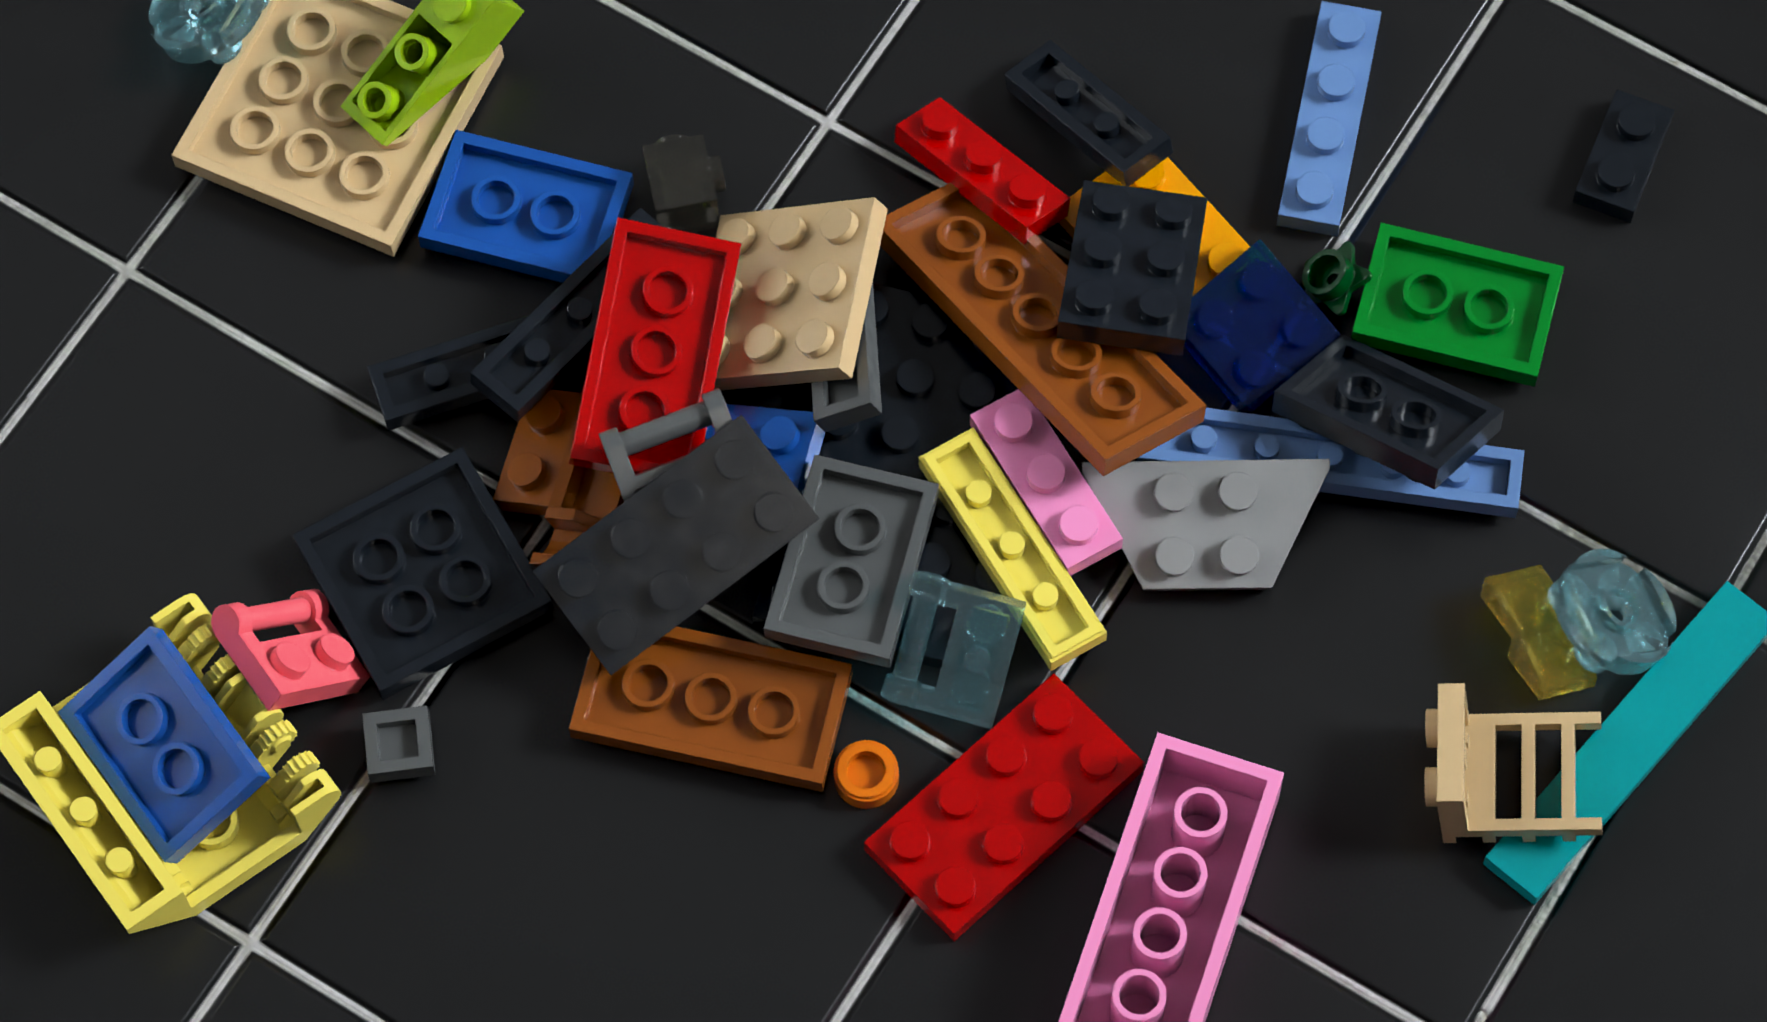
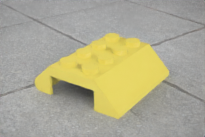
M195 593L180 597L151 616L152 622L156 628L164 630L271 778L177 864L163 861L58 714V711L85 686L51 707L42 692L39 691L0 717L1 753L129 934L198 915L305 842L341 796L340 789L324 769L317 770L320 767V762L310 750L293 756L282 766V769L277 774L272 768L291 746L290 743L295 740L297 731L287 719L285 721L282 720L284 713L281 709L272 711L266 709L228 654L214 662V665L205 674L202 673L201 670L217 651L221 643L212 630L211 613Z

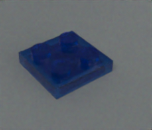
M1259 239L1192 296L1184 347L1239 412L1252 413L1274 394L1277 388L1322 352L1341 334L1264 242Z

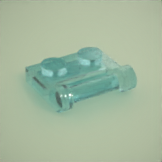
M914 571L908 589L909 594L913 596L894 670L893 673L885 675L881 696L900 705L992 729L1024 615L1026 601L952 582L932 572ZM942 605L957 611L936 687L921 683L918 680L937 606Z

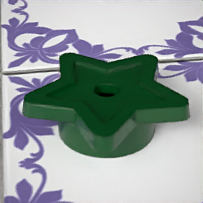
M1350 241L1344 242L1337 250H1322L1305 262L1302 282L1306 291L1299 302L1302 308L1309 310L1327 305L1335 314L1343 316L1347 311L1352 292L1372 279V274L1368 269L1355 264V248ZM1337 276L1335 281L1332 284H1330L1331 279Z

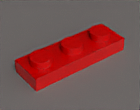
M941 97L896 125L894 142L945 183H952L959 189V194L1024 245L1027 243V239L1033 235H1040L1068 216L1070 197Z

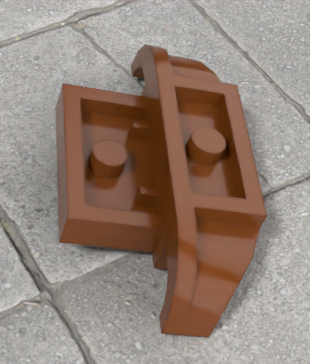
M550 390L518 421L493 496L494 502L502 511L543 515L554 528L546 550L543 553H532L529 564L535 567L540 566L624 503L613 473L568 464L582 396L580 392Z

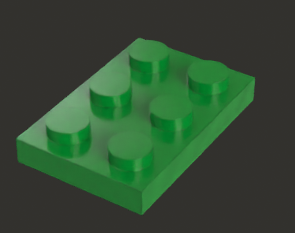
M1381 223L1369 266L1372 279L1364 285L1351 338L1372 348L1535 387L1564 266Z

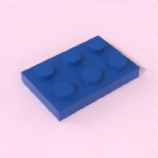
M456 130L418 235L420 247L563 283L614 233L617 217L623 218L634 186L633 173Z
M149 626L58 711V714L164 862L176 864L180 862L271 778L164 630Z

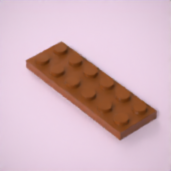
M948 183L886 215L880 244L883 250L1102 476L1111 473L1204 422L1206 404L1154 352L1056 338L1068 266L1036 234L1027 239V243L1024 245L959 194V189L952 183Z

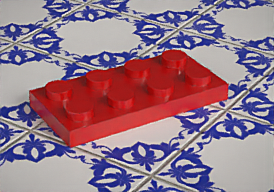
M617 217L568 464L613 473L598 433L617 427L618 432L625 431L702 401V394L714 390L742 243ZM707 427L629 456L628 458L634 473L637 474L688 455L704 443Z
M1053 673L864 842V850L953 941H956L1142 773L1144 761Z

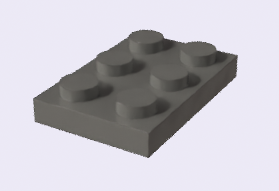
M814 455L803 497L819 517V520L788 543L764 625V637L890 668L939 496V484Z

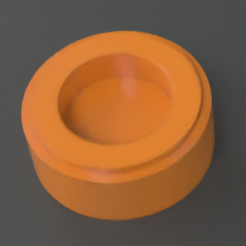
M872 740L856 741L846 746L839 753L834 764V783L838 794L846 803L860 809H873L887 803L895 794L899 784V766L893 752L882 743Z

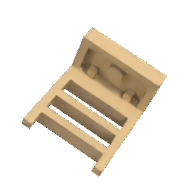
M1465 683L1438 684V709H1426L1425 714L1427 748H1437V767H1425L1426 807H1438L1443 843H1456L1457 837H1482L1483 843H1495L1496 837L1522 836L1523 842H1536V836H1562L1563 842L1576 841V836L1602 835V817L1576 818V730L1602 729L1601 712L1469 714ZM1537 730H1561L1562 818H1536ZM1497 731H1522L1521 818L1496 819Z

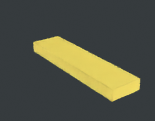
M974 427L918 457L919 467L929 482L939 484L938 497L1050 671L1106 641L1107 631Z

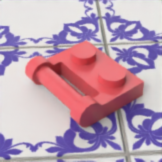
M318 589L297 591L288 600L249 607L240 602L219 605L212 614L211 625L216 638L268 711L358 693L370 678L369 673L355 655L350 643L341 636L329 619L328 600ZM292 624L300 632L299 635L262 642L253 633Z

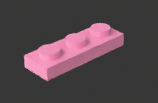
M1019 389L970 414L971 428L974 427L1070 576L1122 549V536L1049 422Z

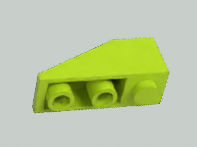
M422 0L340 107L380 144L388 146L485 62L524 13V10L513 0Z

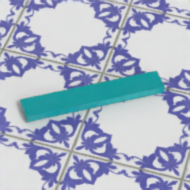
M1726 581L1601 724L1602 729H1597L1576 753V818L1602 817V827L1767 638V611L1730 582ZM1561 771L1536 798V818H1562ZM1595 835L1576 836V841L1563 842L1562 836H1536V842H1523L1522 836H1504L1487 854L1483 865L1535 906Z

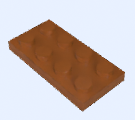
M676 626L612 675L609 674L590 649L571 718L569 733L571 738L823 792L853 675V666L851 663Z

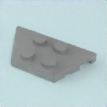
M1330 459L1134 461L1102 476L1090 462H1082V475L1122 536V550L1143 591L1271 590L1330 469Z

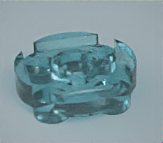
M152 0L149 8V22L155 28V35L152 36L166 54L178 62L196 64L211 59L215 64H224L230 62L239 54L242 48V40L252 30L262 10L269 4L270 0Z
M1610 549L1591 550L1577 558L1564 570L1560 578L1551 585L1548 590V599L1551 606L1555 609L1561 628L1575 647V657L1582 667L1598 674L1608 670L1620 675H1636L1647 671L1667 655L1671 648L1668 647V637L1676 632V614L1666 590L1650 571L1644 568L1637 574L1631 567L1621 563L1628 556ZM1610 610H1619L1623 620L1621 621L1616 618Z

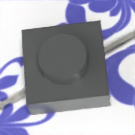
M427 705L362 714L367 772L371 783L436 775L430 713Z

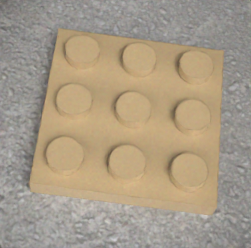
M875 197L720 215L716 238L742 244L714 390L717 388L723 391L852 379L888 211Z

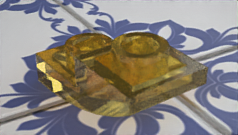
M1541 564L1486 577L1480 597L1512 638L1507 658L1538 700L1595 687L1597 674L1581 632L1563 597Z

